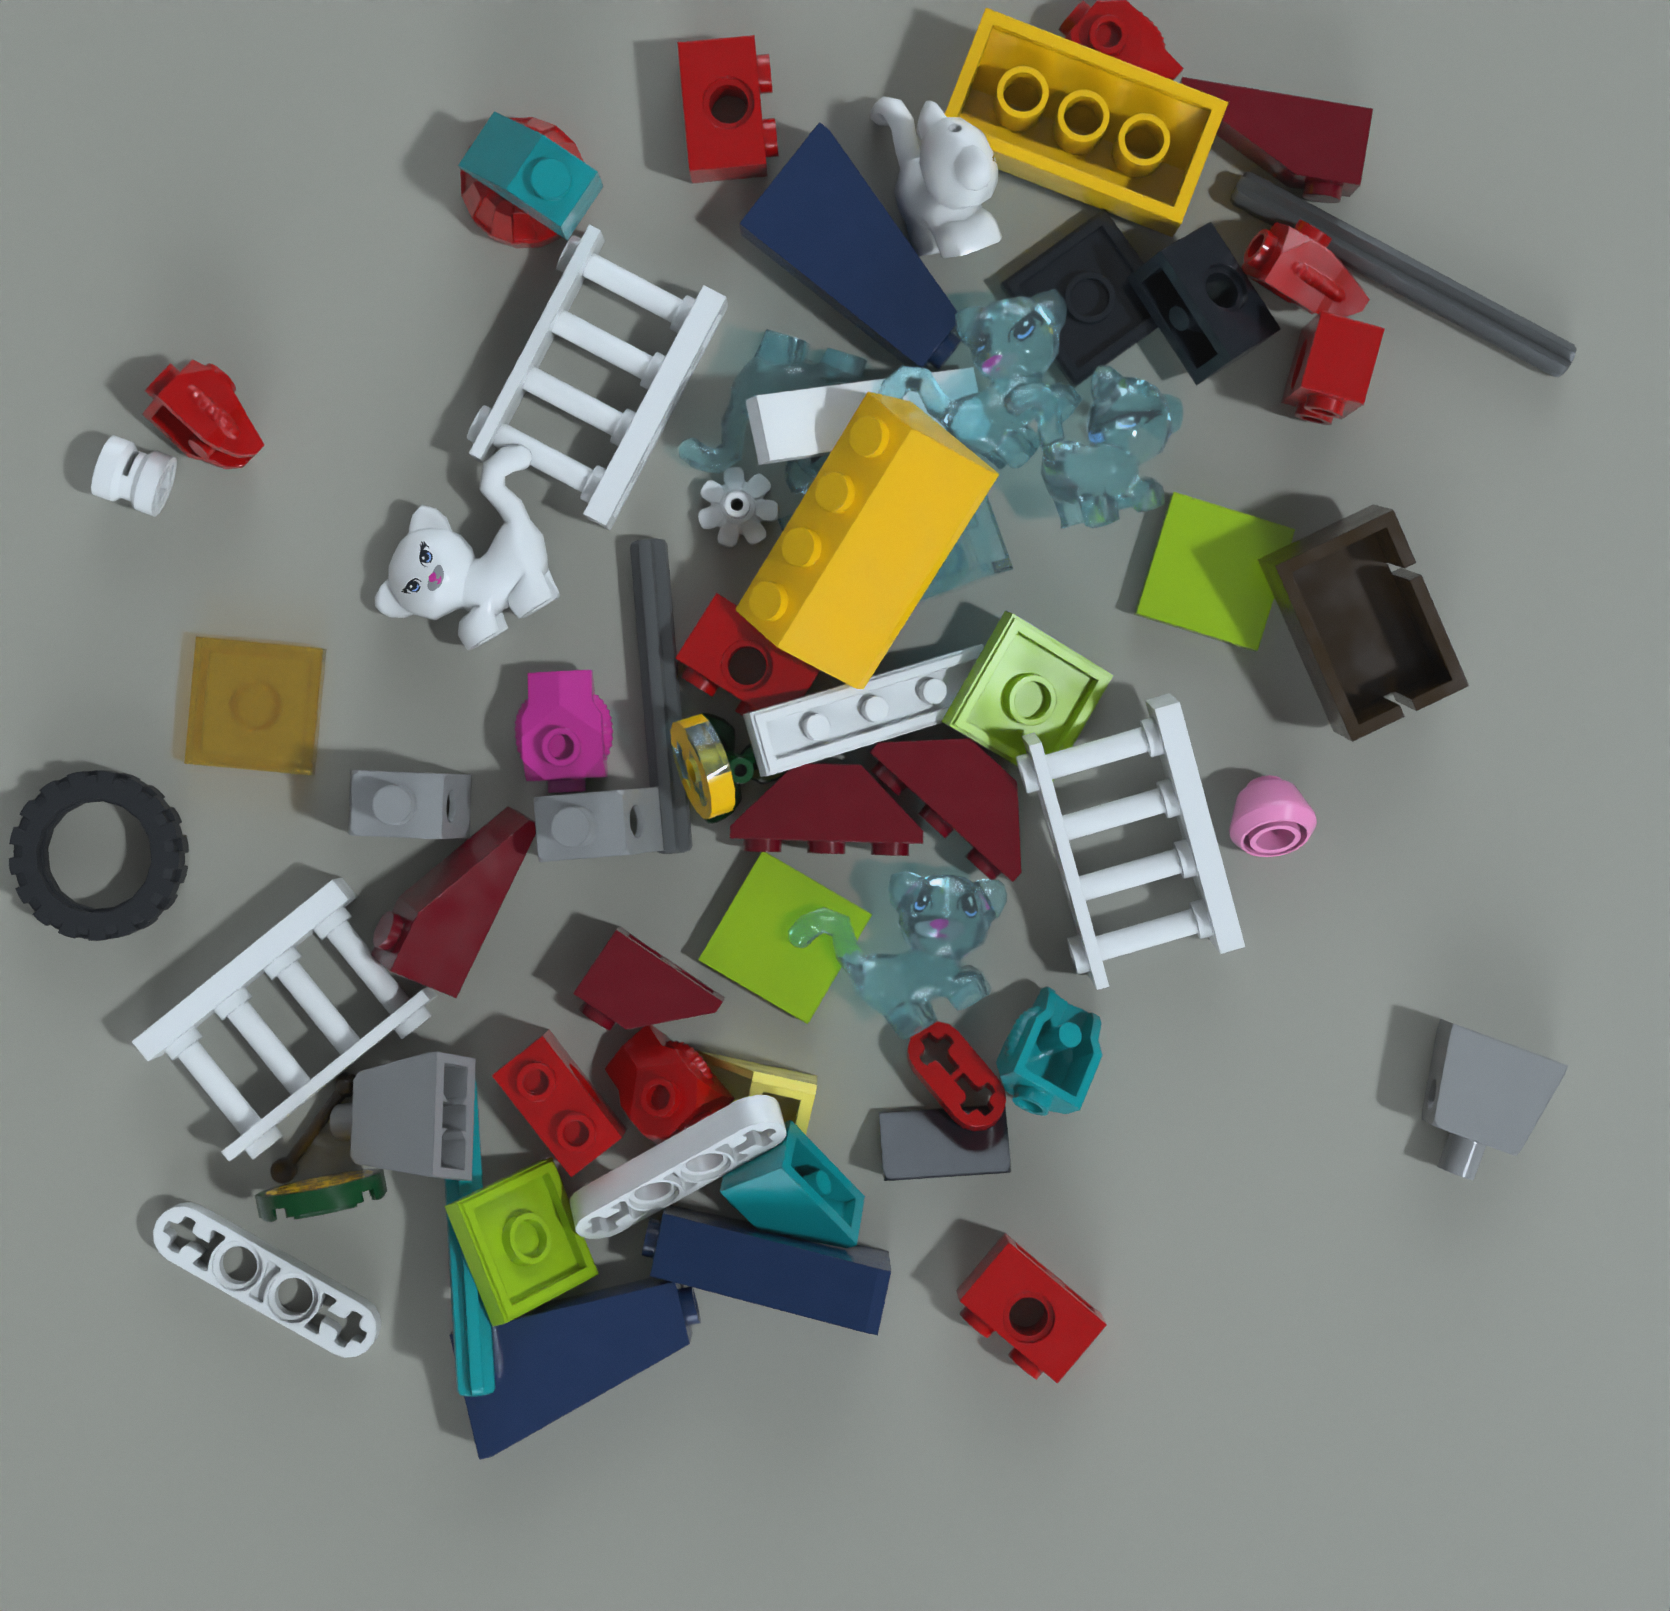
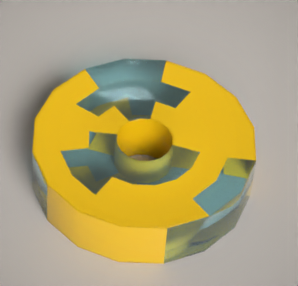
M697 714L673 722L670 733L674 761L685 792L696 812L703 819H710L733 811L735 806V787L725 750L710 721L704 715Z

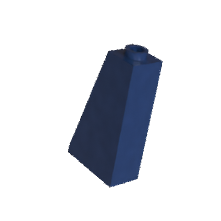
M820 121L740 221L741 234L916 374H922L929 364L939 370L962 342V339L954 334L960 325L962 317L831 129Z
M669 1205L664 1209L662 1221L649 1219L642 1250V1256L653 1258L650 1272L652 1277L878 1336L891 1276L889 1251L862 1245H855L846 1249L758 1230L748 1221Z
M651 1277L546 1302L506 1324L493 1326L492 1336L496 1385L494 1393L478 1397L464 1396L479 1460L493 1457L689 1345L693 1333L691 1325L701 1323L694 1288L690 1286L682 1288L681 1284ZM452 1330V1332L450 1333L449 1336H450V1340H451V1344H452V1348H453V1352H454V1340H453V1330Z

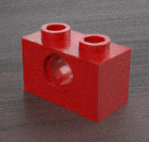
M755 35L677 42L688 163L692 184L768 177L766 158L779 157L775 118L762 119L760 94L773 93L769 54L756 55ZM735 96L740 98L748 108L745 115L739 121L723 123L718 121L711 113L714 104L722 97Z
M1325 311L1318 313L1301 329L1281 403L1295 406L1294 416L1321 425H1332L1333 418L1342 420L1364 405L1385 328Z
M716 593L675 659L687 666L681 678L711 697L715 695L719 687L741 700L735 709V712L741 716L805 696L821 670L777 648L735 610L737 605ZM746 648L759 651L766 660L765 674L758 682L751 685H743L736 682L731 677L729 671V664L733 655L739 650Z
M550 1029L492 1075L570 1177H573L618 1142L627 1130Z
M1006 1233L1003 1234L956 1290L959 1301L965 1306L959 1313L960 1316L984 1337L989 1338L995 1331L1010 1343L1013 1349L1008 1353V1356L1036 1380L1044 1372L1058 1384L1107 1326L1102 1314ZM1022 1298H1035L1043 1303V1316L1032 1326H1018L1009 1318L1012 1306Z

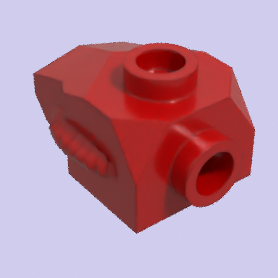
M1083 0L1074 8L1058 29L1066 36L1065 39L1173 81L1184 69L1165 49L1164 37L1161 36L1162 33L1158 30V26H1155L1153 21H1150L1147 16H1144L1142 12H1139L1127 0H1097L1092 7Z
M1301 219L1298 220L1294 228L1276 222L1270 230L1262 229L1254 236L1245 251L1244 263L1241 268L1248 278L1284 301L1296 305L1311 315L1325 311L1348 317L1362 312L1370 300L1345 265L1332 251L1327 249L1332 238Z
M192 359L179 371L170 363L145 389V392L153 401L142 415L189 458L205 461L223 469L243 468L265 446L234 393L236 391L235 384L224 371L213 364L208 363L204 365Z
M653 1025L644 1026L622 1045L605 1067L606 1072L619 1090L621 1107L638 1130L657 1145L728 1106L735 1099L693 1047L678 1040H670Z

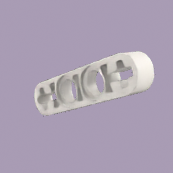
M753 1095L739 1099L583 1186L573 1193L570 1198V1207L576 1233L587 1239H601L616 1235L774 1148L786 1137V1127L779 1102L774 1097L768 1095Z
M193 1202L179 1203L166 1210L156 1221L153 1230L154 1244L158 1252L168 1261L329 1352L344 1358L357 1357L365 1353L378 1338L381 1329L380 1314L376 1306L368 1299L204 1206ZM189 1217L196 1222L192 1232L197 1237L209 1243L215 1238L216 1232L225 1236V1240L214 1249L209 1263L206 1264L200 1260V1257L208 1249L194 1241H190L183 1248L178 1247L174 1243L177 1232L170 1228L171 1222L179 1224ZM241 1246L249 1249L254 1254L257 1260V1270L253 1278L247 1281H238L227 1275L223 1267V1258L228 1249ZM298 1278L304 1280L310 1286L313 1300L307 1310L292 1312L282 1306L278 1297V1290L284 1280ZM326 1294L336 1299L328 1311L341 1318H346L352 1311L362 1316L359 1327L367 1332L366 1337L356 1334L349 1342L343 1340L339 1336L342 1326L328 1316H325L321 1321L320 1327L310 1322L323 1307Z

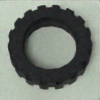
M104 770L74 772L68 774L67 777L46 784L39 790L41 793L34 800H29L21 810L20 815L23 817L19 827H13L9 844L14 845V857L9 858L10 873L17 877L20 887L15 889L23 904L29 903L35 911L32 915L45 926L51 925L58 929L59 934L74 939H88V941H102L124 937L152 925L158 920L157 917L164 910H168L178 897L176 892L180 883H184L188 866H184L185 853H189L187 835H182L179 825L182 823V820L176 809L167 804L164 800L165 796L157 788L140 781V778L126 773ZM104 801L123 807L140 821L149 838L151 865L146 881L132 898L115 907L95 909L76 903L60 890L50 871L48 848L54 828L68 812L85 803Z

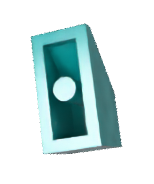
M495 111L458 165L460 169L567 241L604 187L598 171L545 135Z
M792 1120L784 1122L786 1137L780 1144L723 1175L720 1193L732 1207L736 1208L758 1230L846 1249L857 1245L865 1196Z

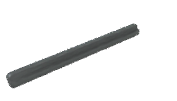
M1245 172L1237 182L1230 198V202L1235 207L1271 226L1278 222L1294 228L1299 219L1311 224L1332 238L1327 249L1332 251L1344 265L1554 377H1560L1568 370L1574 360L1577 348L1569 341L1252 172Z

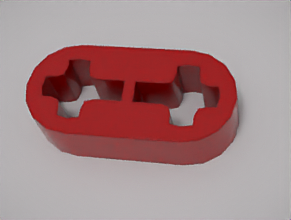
M934 1021L927 1022L918 1027L911 1035L907 1048L908 1064L913 1073L949 1116L962 1128L970 1131H983L994 1126L1001 1118L1006 1104L1005 1089L998 1077L959 1031L950 1024ZM929 1037L936 1044L946 1039L951 1044L946 1056L956 1069L955 1072L949 1075L936 1060L928 1065L921 1061L925 1051L924 1044L922 1043L924 1039ZM963 1077L976 1092L983 1090L985 1087L989 1089L992 1095L987 1105L991 1112L985 1116L977 1109L969 1114L964 1112L961 1107L965 1103L966 1095L956 1082Z

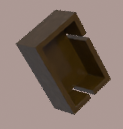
M1373 504L1258 559L1332 730L1353 742L1405 717L1399 704L1383 697L1390 693H1393L1397 702L1418 711L1469 686L1422 575L1403 569L1415 564L1416 561L1393 509ZM1388 563L1401 568L1391 572Z

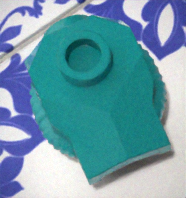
M1048 986L1041 989L1033 1006L1024 1011L1023 1014H1020L1019 1018L1016 1019L996 1061L1004 1089L1014 1095L1012 1101L1016 1106L1040 1116L1048 1115L1049 1111L1069 1114L1081 1109L1103 1056L1098 1041L1102 1025L1100 1016L1068 1003Z

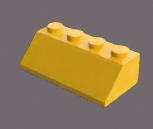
M985 8L945 111V116L961 117L984 133L994 153L998 170L1098 209H1105L1111 214L1173 237L1182 224L1228 102Z
M867 392L735 610L777 648L856 689H864L996 481L999 473L911 401Z

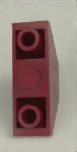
M970 738L877 743L869 752L878 760L877 764L870 771L898 796L906 788L911 790L926 804L918 814L945 839L955 830L973 847L965 857L992 882L1001 873L1008 880L1014 882L1022 873L1017 781Z
M809 763L790 769L730 825V839H743V851L781 852L782 840L807 841V853L845 854L846 842L871 843V855L909 856V844H923L924 831L862 765Z

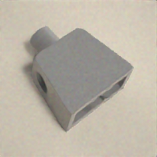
M351 770L348 834L352 836L423 839L470 838L472 775ZM448 795H449L450 808H449V815H448V818H447L446 807H447V798H448Z
M658 787L534 797L539 862L624 856L664 850ZM632 807L637 818L635 836L630 826V811Z
M1440 1019L1422 1108V1120L1432 1126L1450 1132L1437 1167L1466 1179L1474 1180L1486 1146L1517 1156L1562 1081L1568 1065Z
M427 1052L359 1071L353 1079V1103L337 1104L331 1112L330 1129L332 1135L341 1142L351 1141L350 1157L354 1164L427 1177L472 1181L476 1059L443 1052Z

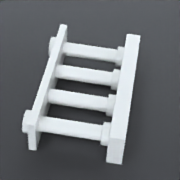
M589 224L582 239L573 235L563 249L556 269L563 273L493 408L491 409L486 405L481 407L471 424L467 439L474 443L469 454L481 463L489 459L496 448L501 449L502 447L519 444L524 445L531 451V466L582 492L580 499L588 503L583 514L589 520L611 530L728 308L726 296L703 285L696 299L686 295L682 300L599 256L598 254L605 240L601 230ZM588 278L671 322L670 330L678 334L667 355L656 352L654 356H651L568 312L585 279ZM556 334L640 378V386L648 391L637 412L627 408L622 413L539 369ZM526 391L611 435L610 443L618 446L607 469L597 465L593 470L510 426L509 423Z
M1170 693L1145 700L1150 718L1140 720L1139 728L1046 755L1040 739L1035 733L1022 736L1027 754L1016 756L1026 793L1038 792L1077 932L1076 936L1067 938L1074 968L1077 975L1088 972L1097 990L1109 987L1102 961L1193 934H1198L1200 939L1209 937L1220 954L1245 947L1180 702ZM1148 752L1150 757L1160 755L1166 779L1157 781L1156 789L1062 816L1053 779ZM1165 813L1167 819L1177 817L1182 840L1173 842V849L1082 876L1078 875L1069 840ZM1180 873L1183 879L1193 877L1199 900L1189 902L1190 909L1095 936L1086 901Z
M343 878L333 879L132 1041L147 1061L158 1058L164 1053L172 1061L179 1058L241 1134L238 1139L221 1151L229 1162L244 1151L254 1160L283 1136L276 1125L390 1033L395 1031L401 1039H404L432 1016L425 1005L438 996L435 991L430 987H426L410 999L387 969L371 955L372 951L349 924L348 920L352 916L345 907L358 898V896ZM314 932L321 940L327 937L390 1014L388 1018L361 1039L298 962L302 956L296 947ZM263 973H266L271 980L278 977L340 1054L337 1059L312 1079L248 1002L253 996L246 987ZM214 1013L221 1020L227 1017L291 1095L262 1119L199 1043L203 1036L197 1030V1027Z

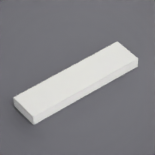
M974 368L763 394L749 398L745 401L758 464L829 455L867 392L911 401L954 437L975 434L986 430Z
M983 644L970 646L873 675L864 689H856L848 684H843L743 714L760 776L773 775L942 723V719L982 652Z

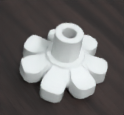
M731 467L724 471V485L708 480L700 492L702 498L711 503L710 507L704 508L698 513L702 528L710 530L719 527L717 540L724 547L733 548L736 546L740 535H743L751 545L761 543L766 539V530L762 526L761 521L773 522L777 520L779 515L778 503L774 500L763 499L771 488L769 480L759 473L746 482L744 471L741 467ZM735 502H741L743 508L735 511L732 509V505Z

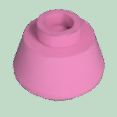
M1261 776L1250 781L1246 788L1238 794L1229 827V834L1232 842L1250 855L1258 857L1281 856L1299 849L1308 841L1317 825L1315 812L1294 784L1277 776Z

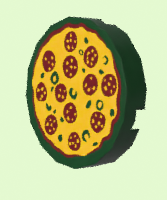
M361 1169L280 1185L259 1192L255 1195L259 1218L266 1222H274L277 1220L275 1209L284 1208L286 1218L294 1217V1220L314 1217L357 1207L358 1203L364 1202L362 1192L368 1190L372 1200L382 1199L387 1192L383 1169Z

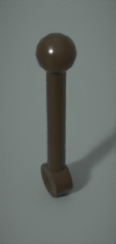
M344 1072L336 1078V1090L286 1157L277 1159L272 1164L270 1174L275 1182L286 1184L296 1177L298 1161L329 1121L333 1108L337 1104L342 1103L346 1097L353 1096V1079L356 1075Z

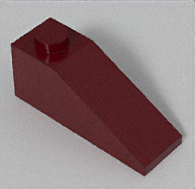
M1186 77L1181 78L1179 83L1228 102L1216 133L1219 138L1285 186L1303 189V198L1320 203L1341 202V196L1350 197L1361 185L1373 114L1372 108Z
M507 806L398 897L392 911L386 912L375 928L373 935L374 948L371 955L389 971L457 998L536 835L535 821L518 810Z

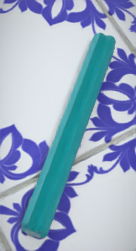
M476 1080L472 1181L444 1179L446 1205L483 1188ZM446 1212L456 1391L460 1396L465 1397L485 1396L494 1393L496 1388L492 1324Z

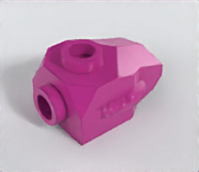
M570 670L527 673L528 698L525 699V702L521 704V708L518 709L516 721L514 722L516 725L514 730L517 752L520 753V759L523 761L526 781L547 780L548 793L586 791V778L608 777L607 756L610 754L609 749L612 747L613 723L611 722L610 710L607 709V705L599 698V695H595L593 671Z

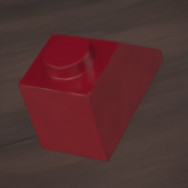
M621 926L616 929L573 993L584 1001L579 1011L611 1031L615 1023L628 1030L716 1013L725 998Z

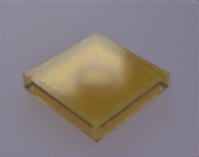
M196 637L184 764L315 775L327 649Z

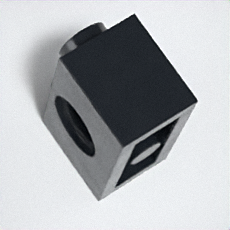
M1212 222L1205 224L1162 249L1126 278L1196 386L1239 360L1281 330Z

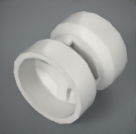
M113 435L107 440L98 457L92 477V494L112 502L120 498L131 501L135 510L156 517L169 497L176 474L177 460L173 456L156 450L149 454L140 452L133 442Z

